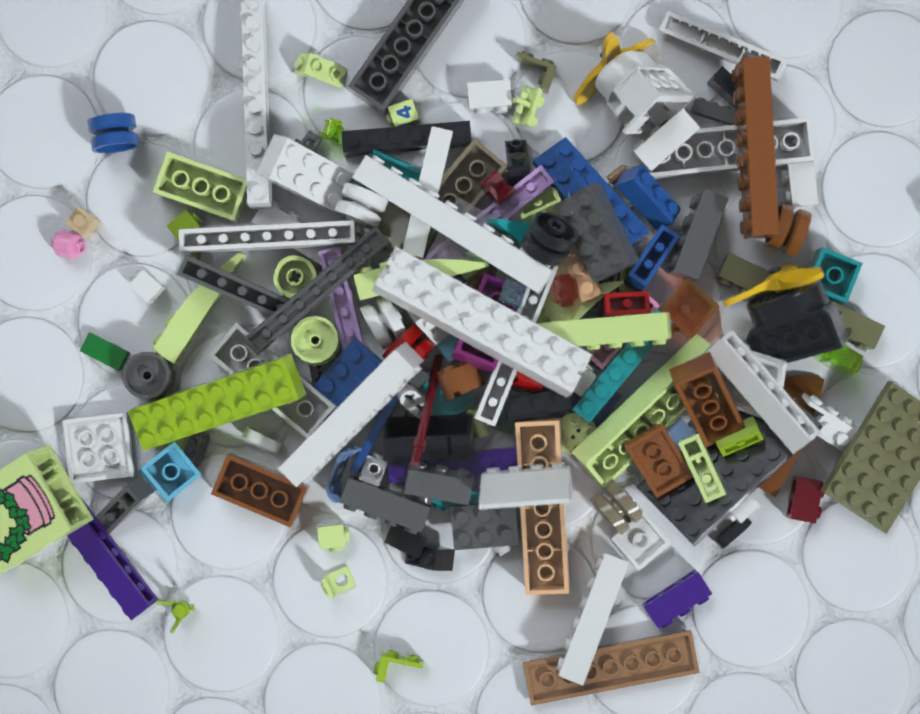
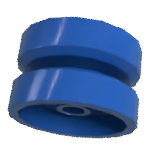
M110 113L87 120L89 132L96 135L90 140L94 153L124 152L140 146L138 134L132 132L137 127L134 114Z

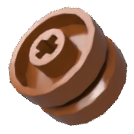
M783 202L780 203L778 206L779 234L771 238H765V247L777 250L782 245L783 253L795 257L808 233L812 217L811 212L799 209L794 213L793 206Z

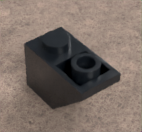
M515 139L505 141L506 165H508L507 177L508 184L511 187H514L530 174L526 140Z
M425 544L420 558H414L406 554L405 564L432 571H452L455 550L443 546Z

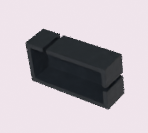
M473 414L430 416L425 436L426 447L425 451L421 454L420 461L449 460V457L460 461L473 459L475 444ZM416 416L388 418L383 437L386 462L401 463L403 461H411L413 454L412 444L417 436L421 418Z

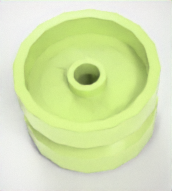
M310 316L299 321L293 328L291 335V346L295 354L304 363L314 367L325 366L332 362L338 355L341 347L340 337L334 325L326 318L320 316ZM316 338H319V342L317 344L312 343V340L315 341Z

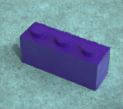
M694 569L641 604L657 628H666L673 623L672 619L678 615L682 617L691 611L692 606L697 603L701 605L708 601V596L712 592L700 573Z

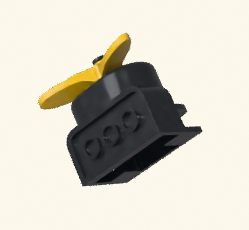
M786 263L768 270L769 277L762 283L723 302L724 307L756 296L746 306L753 323V327L747 334L750 350L786 361L787 363L841 349L852 332L851 327L845 329L842 321V311H839L836 304L828 299L824 285L820 280L824 276L823 271L817 267L798 269L795 263Z

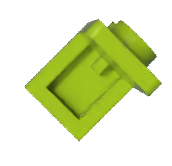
M387 650V652H382L380 662L376 661L373 674L377 675L376 681L384 683L389 662L423 669L424 660H420L421 657L408 654V657L399 655L397 651Z

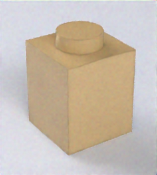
M77 206L65 224L80 235L90 238L101 221L85 209Z

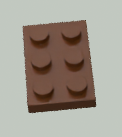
M662 422L624 443L626 450L656 498L694 477Z

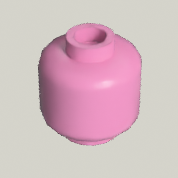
M66 229L56 233L51 241L55 254L68 259L78 258L86 248L82 235Z

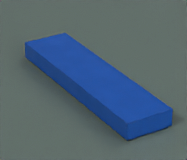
M393 396L384 406L362 446V451L355 458L350 468L351 472L358 474L398 400L397 397Z

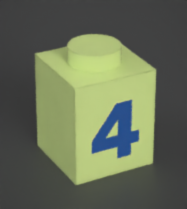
M412 99L388 107L389 113L386 114L389 126H410L420 123Z

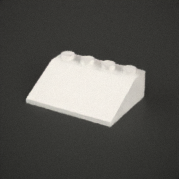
M565 462L553 463L552 467L534 464L530 465L528 469H522L521 466H510L508 470L500 471L499 467L487 468V472H483L481 475L479 509L570 503L573 493L571 466H565Z

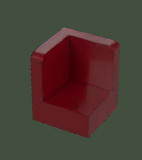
M496 170L479 183L488 198L499 205H502L516 193L514 187L507 185Z

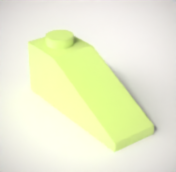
M697 432L679 440L678 444L705 502L707 503L726 495L709 452L699 433Z

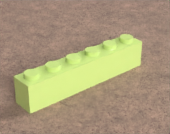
M668 312L536 323L577 347L587 346V350L600 349V345L609 344V348H621L622 343H630L631 347L644 346V341H652L653 345L666 344V340L672 339L670 313Z

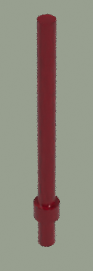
M439 354L434 357L417 436L412 444L411 465L419 466L421 454L425 451L426 447L425 436L438 383L437 372L440 371L443 356Z

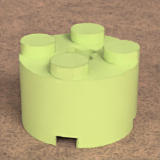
M292 255L285 257L277 264L273 281L275 287L282 295L291 298L318 275V271L308 259ZM294 273L301 275L298 283L291 280L294 278Z

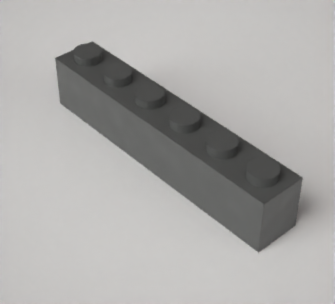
M184 252L175 271V274L269 315L273 314L290 299Z

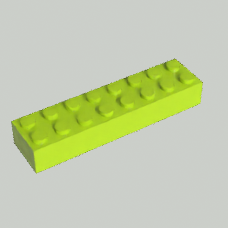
M290 353L137 405L128 410V414L141 447L145 451L299 400L306 395V392Z

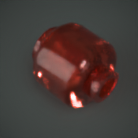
M570 274L554 277L550 287L552 301L556 304H561V307L573 306V301L579 299L580 296L576 278L571 277Z

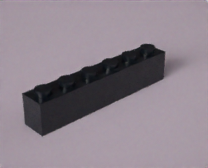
M470 121L341 131L343 154L345 157L371 155L373 149L383 153L427 149L432 126L453 131L449 148L468 147L472 142Z

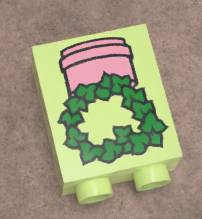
M50 444L27 452L0 469V574L20 565L93 520Z

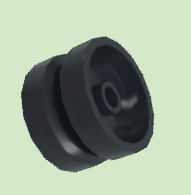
M547 211L538 212L534 215L529 229L526 230L521 245L528 256L535 261L552 267L560 266L565 262L569 255V250L573 248L577 241L578 233L576 228L562 216Z

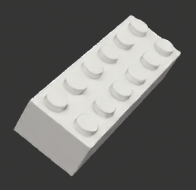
M235 323L208 355L229 374L279 357L269 347L259 355H256L243 340L250 331L240 323ZM299 374L306 395L299 400L272 408V410L308 439L337 406Z

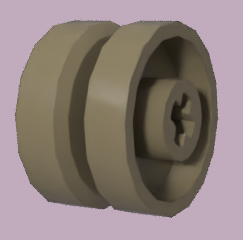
M613 480L605 488V491L612 498L610 501L599 492L590 500L622 536L630 529L628 522L623 516L626 515L632 522L637 523L644 517V514L637 507V503L628 492Z

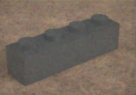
M698 97L693 101L690 113L730 126L735 125L734 113H737V109L733 110L729 106H720L717 102H707L706 99Z
M420 364L419 366L422 369L406 385H412L422 393L425 388V382L427 383L431 378V370ZM406 394V395L404 396V397L407 396V397H409L410 399L413 398L412 395H408V394ZM398 399L393 411L402 417L409 415L411 412Z

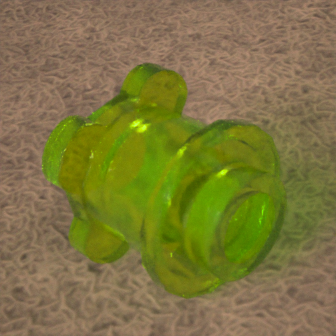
M331 117L330 120L324 121L326 123L325 127L318 135L338 145V137L341 130L345 128L341 126V121Z

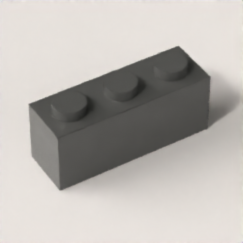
M409 461L404 483V494L469 505L474 483L473 473L466 469H449L444 465L431 466L423 461H420L419 466H413Z

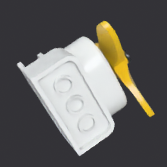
M610 32L603 42L602 52L600 53L601 62L588 74L576 91L573 100L577 105H581L599 91L608 101L607 106L611 109L613 117L616 120H621L625 125V128L622 130L624 134H647L658 124L662 127L668 121L665 118L674 110L679 112L681 109H685L696 95L672 69L665 65H657L646 52H642L656 43L653 38L629 48L620 49L618 37L613 32Z

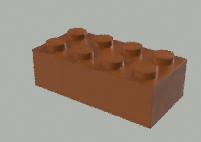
M710 352L669 369L674 386L706 447L715 444L717 440L746 428Z
M229 453L226 456L211 494L291 528L296 521L310 485L301 483L295 487L285 475L236 454Z

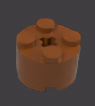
M461 362L437 372V380L446 401L486 385L481 370L468 363Z

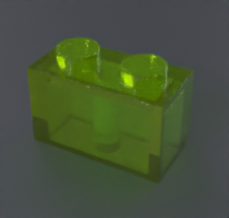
M844 345L841 349L824 353L820 363L840 375H853L862 367L863 362L861 360L864 356Z

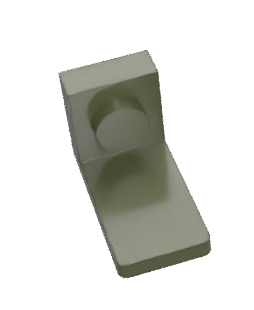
M517 52L515 61L546 71V73H541L538 84L541 85L542 93L548 94L557 66L553 65L554 62L549 59L542 58V60L534 58V55L529 52Z

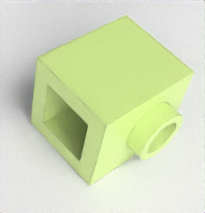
M345 523L320 525L317 527L319 549L329 548L330 552L341 551L342 547L347 545V541H350L349 528H345Z

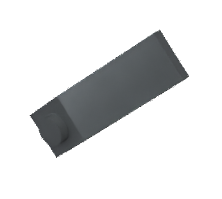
M139 476L127 484L96 517L110 534L142 505L154 490Z

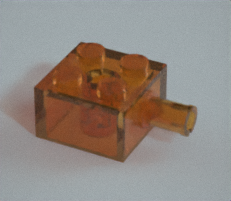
M685 278L657 310L661 313H670V320L673 322L671 325V337L677 331L685 338L692 339L720 305L691 280ZM689 304L691 306L689 308L691 313H685V308L683 306Z

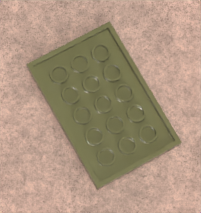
M887 381L820 490L886 534L920 480V401L891 381Z

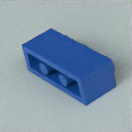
M642 164L624 170L615 185L654 229L660 228L662 224L665 226L673 224L681 210L679 205Z
M662 224L640 256V261L635 263L625 278L624 283L637 292H643L680 235Z

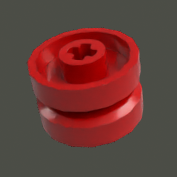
M414 324L383 353L382 357L386 359L396 348L406 342L425 360L436 345L430 338H424L417 345L415 342L422 336L423 331Z

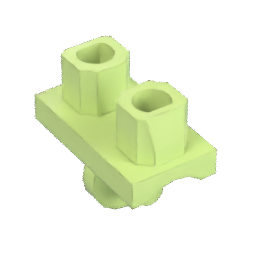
M522 87L519 98L512 99L516 109L511 123L529 127L537 125L538 117L535 113L537 107L540 108L545 99L541 95L542 89Z

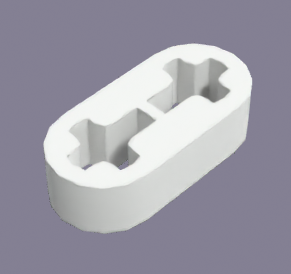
M405 385L397 393L398 399L413 415L421 418L423 409L418 408L417 405L420 404L423 407L425 396L414 386ZM406 394H408V395H412L413 398L410 399L409 397H407V396L404 397V396H405Z
M248 426L242 435L244 438L278 454L283 445L282 442Z

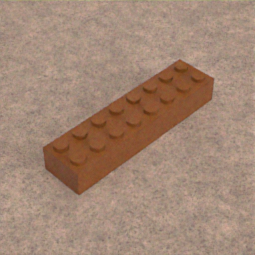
M770 56L742 58L735 66V69H732V82L736 83V91H733V103L737 104V113H734V124L738 126L735 145L736 148L739 147L736 166L737 169H740L741 177L738 178L737 186L742 196V199L739 200V212L743 214V221L740 222V233L744 234V239L771 238L779 234Z

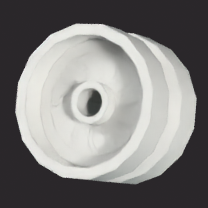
M345 182L341 195L349 201L338 200L334 212L349 221L354 220L358 225L368 228L378 227L381 218L373 211L384 212L388 200L373 191Z
M381 296L377 298V305L381 310L380 313L370 303L361 307L360 310L379 345L384 349L390 346L393 341L388 332L389 330H392L397 339L407 330L396 305H393L391 301Z

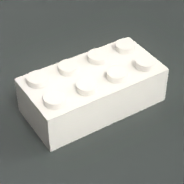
M276 134L273 135L256 173L307 201L333 212L337 201L343 198L341 191L345 182L349 183L353 175L352 172L288 137Z

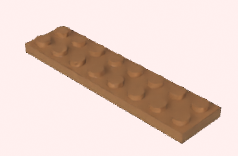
M690 629L597 647L583 686L558 676L559 671L556 670L559 658H564L565 654L523 661L531 706L700 673L692 631Z

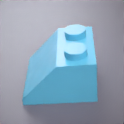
M175 441L138 470L139 474L164 504L201 476V473Z

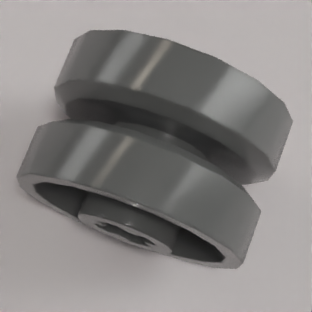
M140 352L127 360L123 368L122 379L125 388L132 395L141 399H156L164 396L172 389L176 372L172 362L160 354ZM147 372L151 373V378L147 377Z

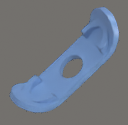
M353 445L352 449L347 447L346 451H340L326 485L327 495L332 502H340L342 497V483L340 480L349 458L354 457L356 452L362 451V447Z

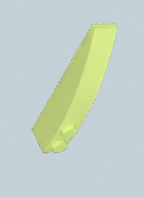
M239 252L219 268L235 275L246 256ZM199 285L188 296L174 316L171 315L164 325L166 329L162 334L159 333L153 341L155 346L152 350L172 363L178 364L222 294Z
M440 258L421 260L449 276L488 267V262L468 259ZM387 262L380 263V268L372 270L371 266L359 269V274L353 275L360 300L379 296L372 290Z

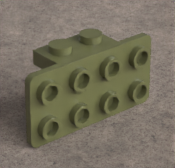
M388 202L384 212H373L380 216L381 221L378 229L390 242L383 250L392 254L395 247L403 250L411 214L399 206ZM356 224V235L362 238L372 228ZM432 227L430 228L424 257H426L437 232Z

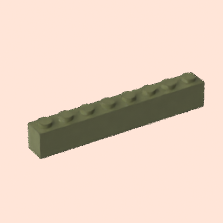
M728 253L725 255L715 278L720 280L719 283L729 288L734 286L739 289V293H743L762 283L769 277L768 270L732 253ZM834 302L838 310L843 313L842 321L845 329L850 327L852 329L848 340L855 343L854 347L865 352L867 349H875L885 325Z

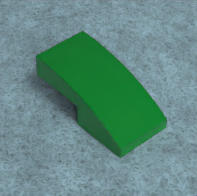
M91 332L88 333L80 349V352L118 371L122 370L130 354L129 351Z

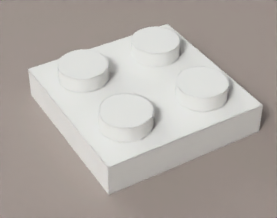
M643 510L641 512L644 514V517L637 523L630 520L628 522L630 529L622 536L617 531L610 537L638 571L671 544Z

